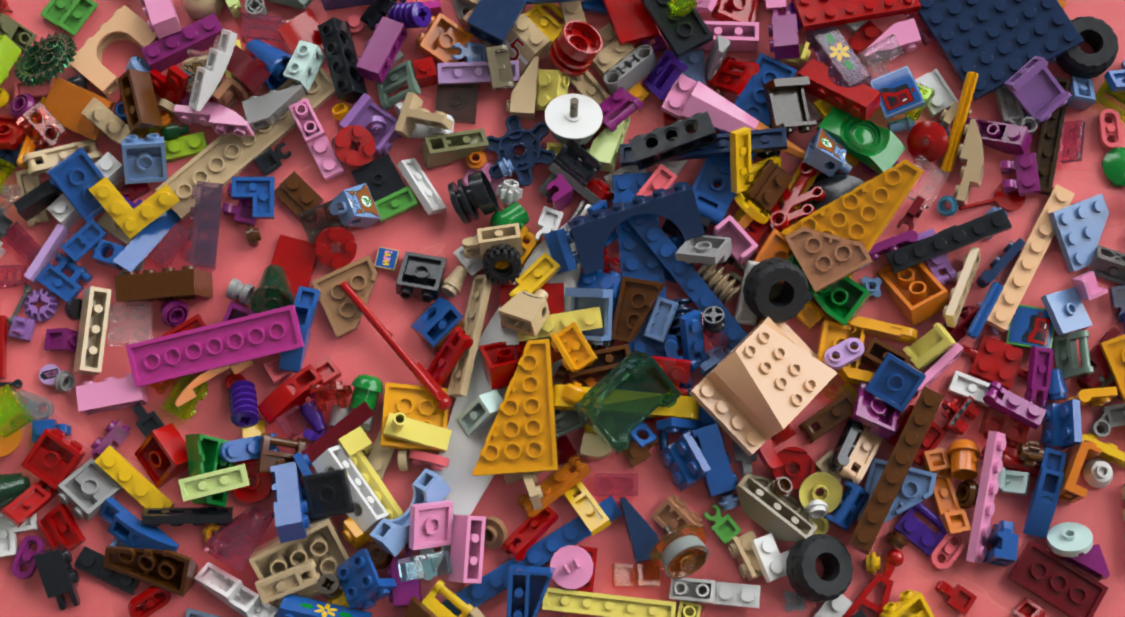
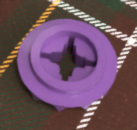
M43 288L33 290L30 295L26 296V301L23 303L25 314L37 322L49 320L58 309L57 297L50 290ZM42 298V302L46 303L47 305L41 306V309L39 310V308L37 306H34L33 304L39 303Z

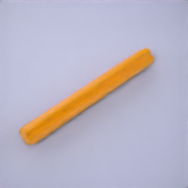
M969 71L966 74L950 132L948 148L941 165V171L951 173L953 170L979 76L978 73Z

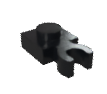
M284 142L277 144L275 151L268 147L252 159L263 176H267L282 165L279 159L291 156V151L282 154L281 148L286 145Z

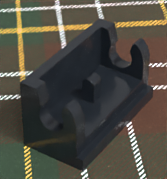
M571 139L561 148L552 161L583 187H586L594 179L604 165Z

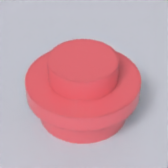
M351 14L345 19V22L349 25L350 33L357 34L364 29L365 23L360 20L361 15Z

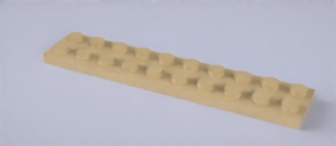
M321 67L309 91H305V95L300 99L307 98L314 112L336 94L332 78ZM288 79L276 90L286 89L287 86L297 83L292 79ZM290 109L273 125L253 131V137H239L232 134L220 135L155 190H159L166 183L180 199L171 208L184 221L230 183L232 177H237L254 163L252 160L254 157L268 147L272 148L298 126Z

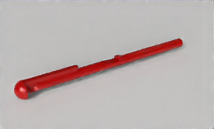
M346 281L342 282L340 288L438 403L436 408L440 411L449 409L451 406L450 397H448L421 363L415 364L404 349L393 340V334L383 326Z

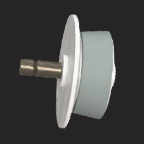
M572 93L556 97L548 104L545 110L546 125L551 130L553 137L565 145L570 139L579 145L587 143L593 138L595 132L602 124L603 114L600 106L593 99L582 94Z

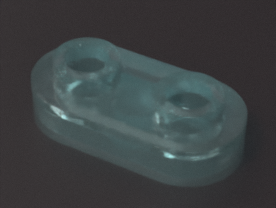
M23 390L17 391L11 397L10 403L12 408L20 413L41 420L50 418L54 413V404L45 397ZM26 399V405L21 406V402ZM46 406V411L41 413V408Z

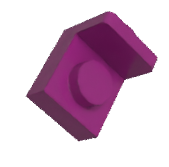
M68 328L47 329L44 350L76 353L78 331Z

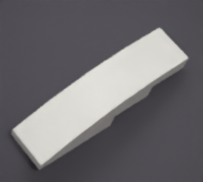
M222 29L218 49L210 47L206 66H197L189 101V107L201 111L212 96L227 68L238 34Z
M207 562L194 577L196 582L244 617H278L279 609L269 603L263 605L259 594L245 587L238 578L210 562Z

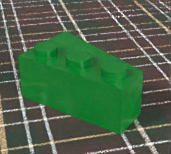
M203 434L185 435L190 477L232 467L233 463L224 462L219 455L220 446L228 440ZM228 491L192 499V503L207 507H226Z

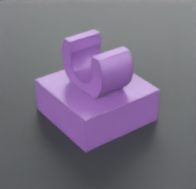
M14 316L8 336L31 342L37 322L32 319Z

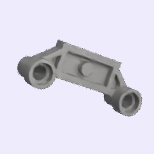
M1005 85L995 90L994 94L1002 123L1026 126L1030 135L1033 134L1038 127L1037 121L1033 117L1024 118L1021 105Z
M1125 404L1101 408L1102 414L1090 427L1089 434L1095 435L1097 438H1104L1110 434L1111 428L1125 426Z

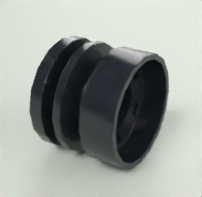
M482 170L468 175L469 185L463 179H459L457 184L454 182L448 184L451 203L465 224L472 221L471 216L474 220L479 219L478 209L484 215L499 210L494 190Z

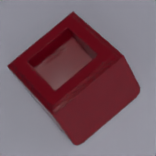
M566 434L557 440L559 466L569 460L571 456L577 454Z

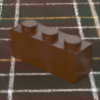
M128 69L117 80L130 133L145 136L156 133L163 125L150 73Z
M624 344L595 350L594 353L598 358L596 361L577 373L567 370L570 383L585 380L589 377L594 378L628 371L633 365L629 345Z

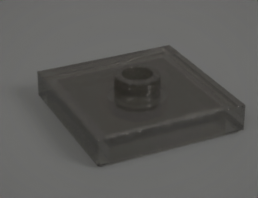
M479 83L438 85L435 111L451 115L454 118V123L475 124Z

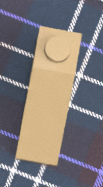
M534 56L511 92V100H507L506 112H510V116H518L520 120L535 121L539 56Z

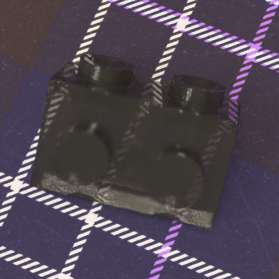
M333 200L299 214L310 244L315 243L317 235L327 227L341 226L349 229V226H344L341 223L338 215L331 214L330 204L333 203Z

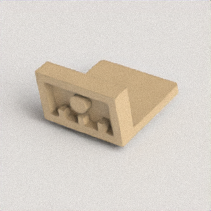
M753 530L739 537H733L728 542L730 546L727 547L733 559L736 558L740 565L737 568L743 579L746 578L748 582L763 575L750 544V541L757 539Z

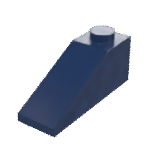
M625 497L620 498V505L636 564L661 558V554L665 549L663 540L658 539L655 531Z

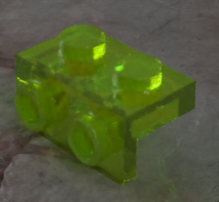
M192 375L179 377L161 406L162 409L183 421L193 418L197 411L196 404L199 399L203 400L208 393V383L204 382L193 388L197 397L179 407L174 406L173 403L180 391L195 378Z

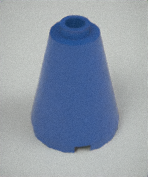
M254 39L247 43L246 48L255 55L253 59L255 60L258 57L267 65L264 69L270 73V76L264 83L270 90H276L289 79L284 77L283 73L292 55L259 39Z

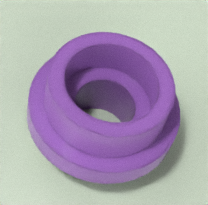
M378 115L371 116L366 123V129L373 134H380L387 128L384 118Z

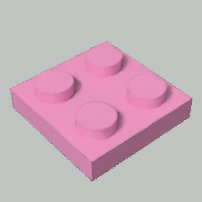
M444 500L410 505V549L419 550L451 545L452 501Z

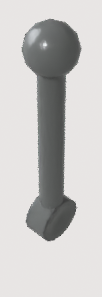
M24 286V294L13 315L7 320L9 325H12L13 318L19 313L26 296L32 293V286Z

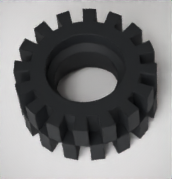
M499 244V248H496L494 245L492 246V251L490 249L486 251L487 254L483 256V270L488 280L491 279V283L495 284L498 281V285H502V282H505V285H507L509 280L513 283L515 277L518 278L520 276L519 272L522 271L519 252H516L514 247L510 250V245L506 244V247L503 248V244ZM505 260L510 262V265L504 269L494 267V264L498 261Z

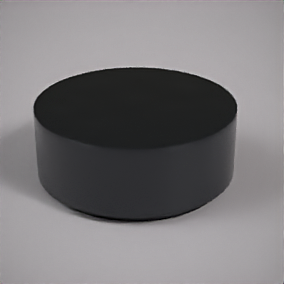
M72 299L66 303L65 313L69 319L80 320L82 300Z

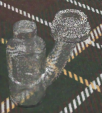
M5 184L1 186L0 195L5 199L3 203H0V207L4 209L2 214L7 216L8 209L12 206L15 199L21 197L22 188L19 185Z

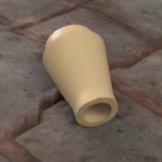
M458 265L441 283V291L452 298L459 295L468 271Z

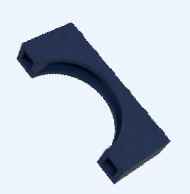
M678 182L673 184L671 188L657 189L652 192L653 194L647 196L639 195L630 202H618L613 204L612 208L606 210L597 209L591 215L585 217L582 215L572 218V221L567 222L584 274L586 275L605 268L603 254L609 235L621 222L635 215L656 214L669 219L677 226L680 235L685 241L704 235L705 232L693 188L689 183Z

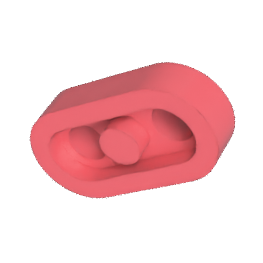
M1105 109L1097 118L1099 140L1103 148L1112 150L1117 148L1123 140L1121 119L1116 110ZM1107 138H1110L1113 143L1108 142Z
M410 450L408 456L412 465L423 467L426 464L430 465L431 469L443 471V468H448L450 459L416 450Z
M947 533L930 554L931 565L938 570L949 568L966 546L965 535L963 533L953 535ZM951 538L957 541L956 546L951 545ZM938 555L943 556V563L938 562Z

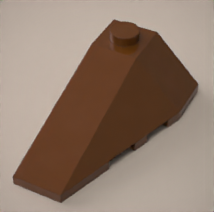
M107 546L103 566L182 597L195 584L194 577L197 575L198 565L192 558L171 550Z

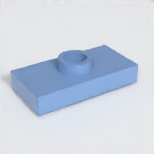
M658 296L643 336L665 343L679 303Z

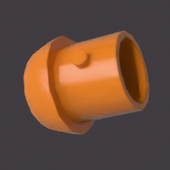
M955 440L947 449V458L951 461V476L954 479L967 480L977 477V459L980 458L981 453L978 446L972 440Z

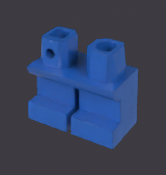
M1001 520L999 524L993 525V533L987 538V541L992 544V550L987 552L983 563L1005 567L1017 560L1019 535L1013 534L1014 522Z

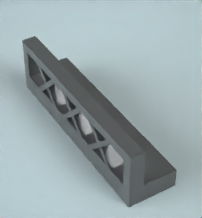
M1098 245L1089 271H1094L1097 277L1125 285V254Z

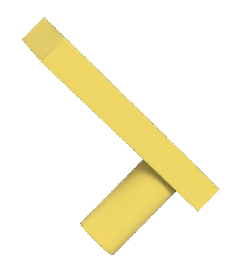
M389 412L383 435L446 453L452 430L407 418L402 412L396 414Z

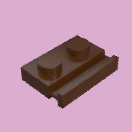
M767 160L745 192L765 211H771L793 179L780 166L774 164L773 160Z
M295 171L275 190V196L301 221L323 202V199Z

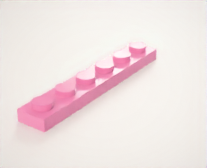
M990 430L988 432L966 561L983 564L987 556V538L991 534L990 521L991 516L995 512L994 498L999 489L998 476L1003 467L1001 459L1007 443L1006 434Z

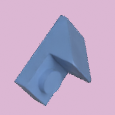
M1072 75L1070 79L1071 97L1068 99L1067 107L1087 110L1096 101L1093 80Z

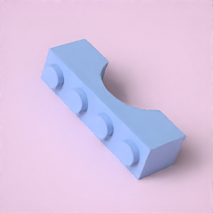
M425 468L412 484L413 499L410 505L443 501L451 489L439 474ZM410 506L403 515L396 519L383 518L369 534L382 550L394 557L409 542Z

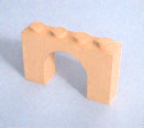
M126 5L121 9H117L113 17L107 23L102 24L99 31L93 37L88 38L84 46L79 51L73 53L68 61L76 73L83 75L87 82L107 99L119 89L118 78L102 65V55L106 47L117 40H129L143 48L160 40L156 32H151L148 24Z

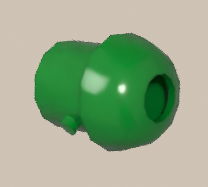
M513 202L508 207L503 208L501 212L495 211L489 224L490 227L519 223V228L522 229L529 222V216L519 203Z
M358 375L351 383L354 389L349 407L356 409L363 402H366L374 412L379 393L383 394L382 381L374 376Z

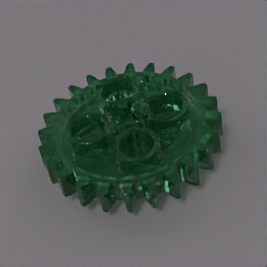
M56 32L53 36L48 34L46 39L41 37L39 42L34 41L33 46H28V50L22 52L23 57L17 58L19 62L15 64V76L23 85L26 84L28 87L31 85L36 87L38 83L42 86L46 80L50 83L51 78L57 79L59 73H64V68L70 67L68 63L74 61L73 56L77 55L75 52L77 50L75 42L68 34L64 35V33L58 34Z

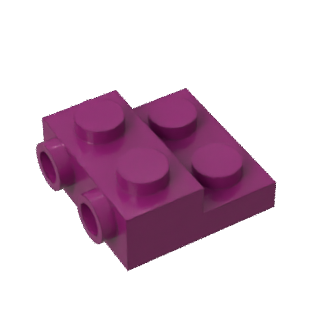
M862 381L858 386L852 419L867 425L869 433L888 440L898 430L897 418L901 411L866 391L865 387L868 383Z

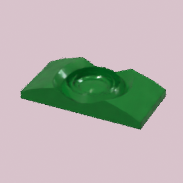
M835 106L816 129L817 131L820 128L825 130L843 145L848 153L879 175L885 170L892 168L906 149L890 129L878 126L869 119L865 122Z

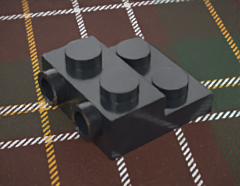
M406 251L396 282V294H399L404 299L417 297L426 303H430L432 300L436 301L440 295L447 258Z

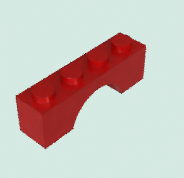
M811 59L798 72V77L809 76L810 85L804 88L805 92L865 122L880 107L881 92L865 84L850 88L838 86L829 79V66L815 59Z

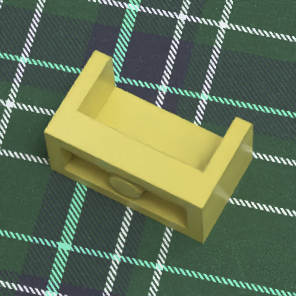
M942 323L934 324V328L911 346L903 348L904 352L912 357L910 360L918 369H924L956 344Z

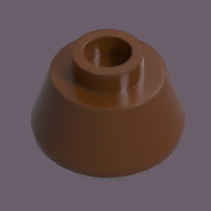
M971 479L961 482L956 491L959 505L965 509L976 506L979 485Z
M374 540L365 547L369 551L376 570L384 569L391 563L393 556L382 550Z

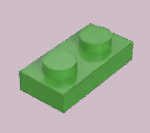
M410 186L375 202L381 216V223L419 206Z

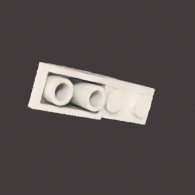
M671 578L669 599L759 609L761 586L694 578Z

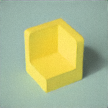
M361 426L338 439V445L342 446L349 457L354 456L360 451L364 455L371 452L372 442Z

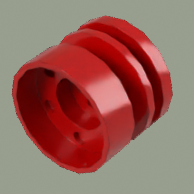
M578 20L569 21L564 25L559 37L550 48L549 56L552 63L557 69L567 75H583L602 49L603 41L601 35L588 23Z

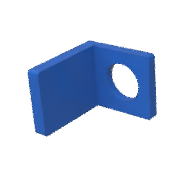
M641 419L623 428L622 435L617 444L619 447H622L634 440L642 448L654 442L657 437ZM639 431H644L648 435V439H640L637 436Z

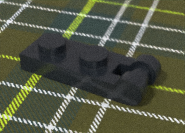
M852 417L848 419L828 461V468L833 472L848 465V454L855 448L856 443L854 441L864 428L862 423L853 420Z

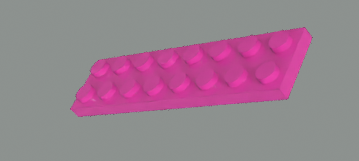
M295 305L126 345L135 387L304 347Z

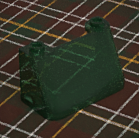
M635 351L624 358L574 405V408L614 452L619 453L629 447L631 438L628 434L658 406L661 408L672 407L681 396V393L653 356Z

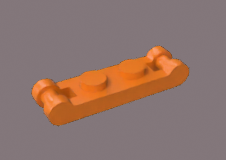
M575 454L569 458L567 464L539 484L544 498L540 499L543 508L534 511L528 494L521 495L517 499V504L521 508H525L524 511L529 517H534L585 478L591 469L586 463H582L583 461L579 455Z

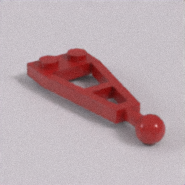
M892 549L887 553L886 560L888 563L882 575L876 573L842 617L852 616L860 605L877 613L876 617H880L879 615L884 611L883 606L889 601L894 581L890 580V577L895 567L900 566L904 562V555L900 550ZM878 582L885 585L879 606L866 599Z

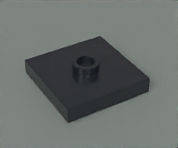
M389 154L351 171L358 185L367 184L374 202L406 187Z
M346 468L302 476L311 520L355 511Z

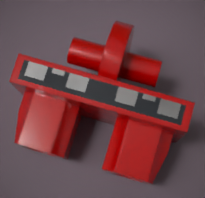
M969 395L958 408L956 407L959 403L958 399L954 398L951 402L945 400L942 403V407L945 409L942 416L948 418L952 414V417L942 429L947 433L951 430L955 434L962 436L969 427L960 420L963 414L973 421L981 411L972 403L975 399Z

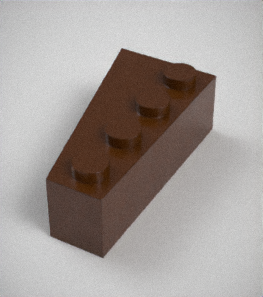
M182 266V270L176 271L175 268H162V272L143 270V274L127 271L123 272V276H115L116 302H154L155 298L157 301H167L173 299V297L189 300L195 299V296L204 297L205 299L213 298L212 273L196 270L195 266Z

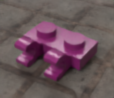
M1035 152L1014 155L1015 161H1000L1001 174L1012 172L1017 174V180H1002L1004 193L1019 191V196L1041 193Z
M229 183L227 192H229L230 196H232L231 183ZM240 199L238 206L223 203L221 211H223L224 215L235 216V222L249 226L254 225L255 227L257 219L252 217L253 199Z

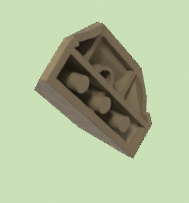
M747 473L736 486L743 512L767 532L772 533L779 541L798 542L803 539L806 540L807 537L813 535L817 526L813 523L812 518L809 517L800 501L791 494L788 497L777 496L772 489L773 480Z

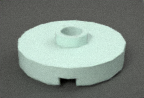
M1074 522L1059 523L1048 531L1047 544L1055 554L1063 557H1078V554L1083 552L1086 554L1093 546V535L1090 529L1082 524Z

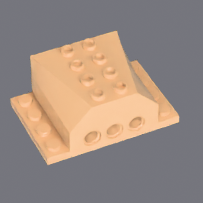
M767 317L711 370L689 394L750 457L766 440L782 431L828 384L837 372L816 359L817 355L785 322L774 323Z

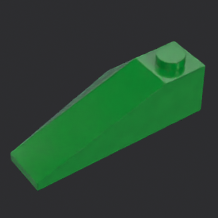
M792 254L788 261H791L802 270L794 254ZM845 277L817 293L814 292L809 283V292L826 314L843 326H846L857 316L870 296V291L849 277Z

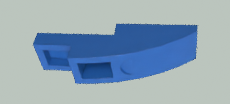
M299 286L295 302L292 305H295L304 347L281 352L279 370L297 373L302 369L311 336V326L321 294L318 289Z
M1047 447L1044 448V457L1039 466L1035 488L1031 493L1023 528L1024 534L1042 539L1046 538L1065 475L1063 470L1067 453Z
M109 497L105 499L99 516L110 525L108 532L131 548L177 552L179 545L158 527L142 524L138 518L114 498Z

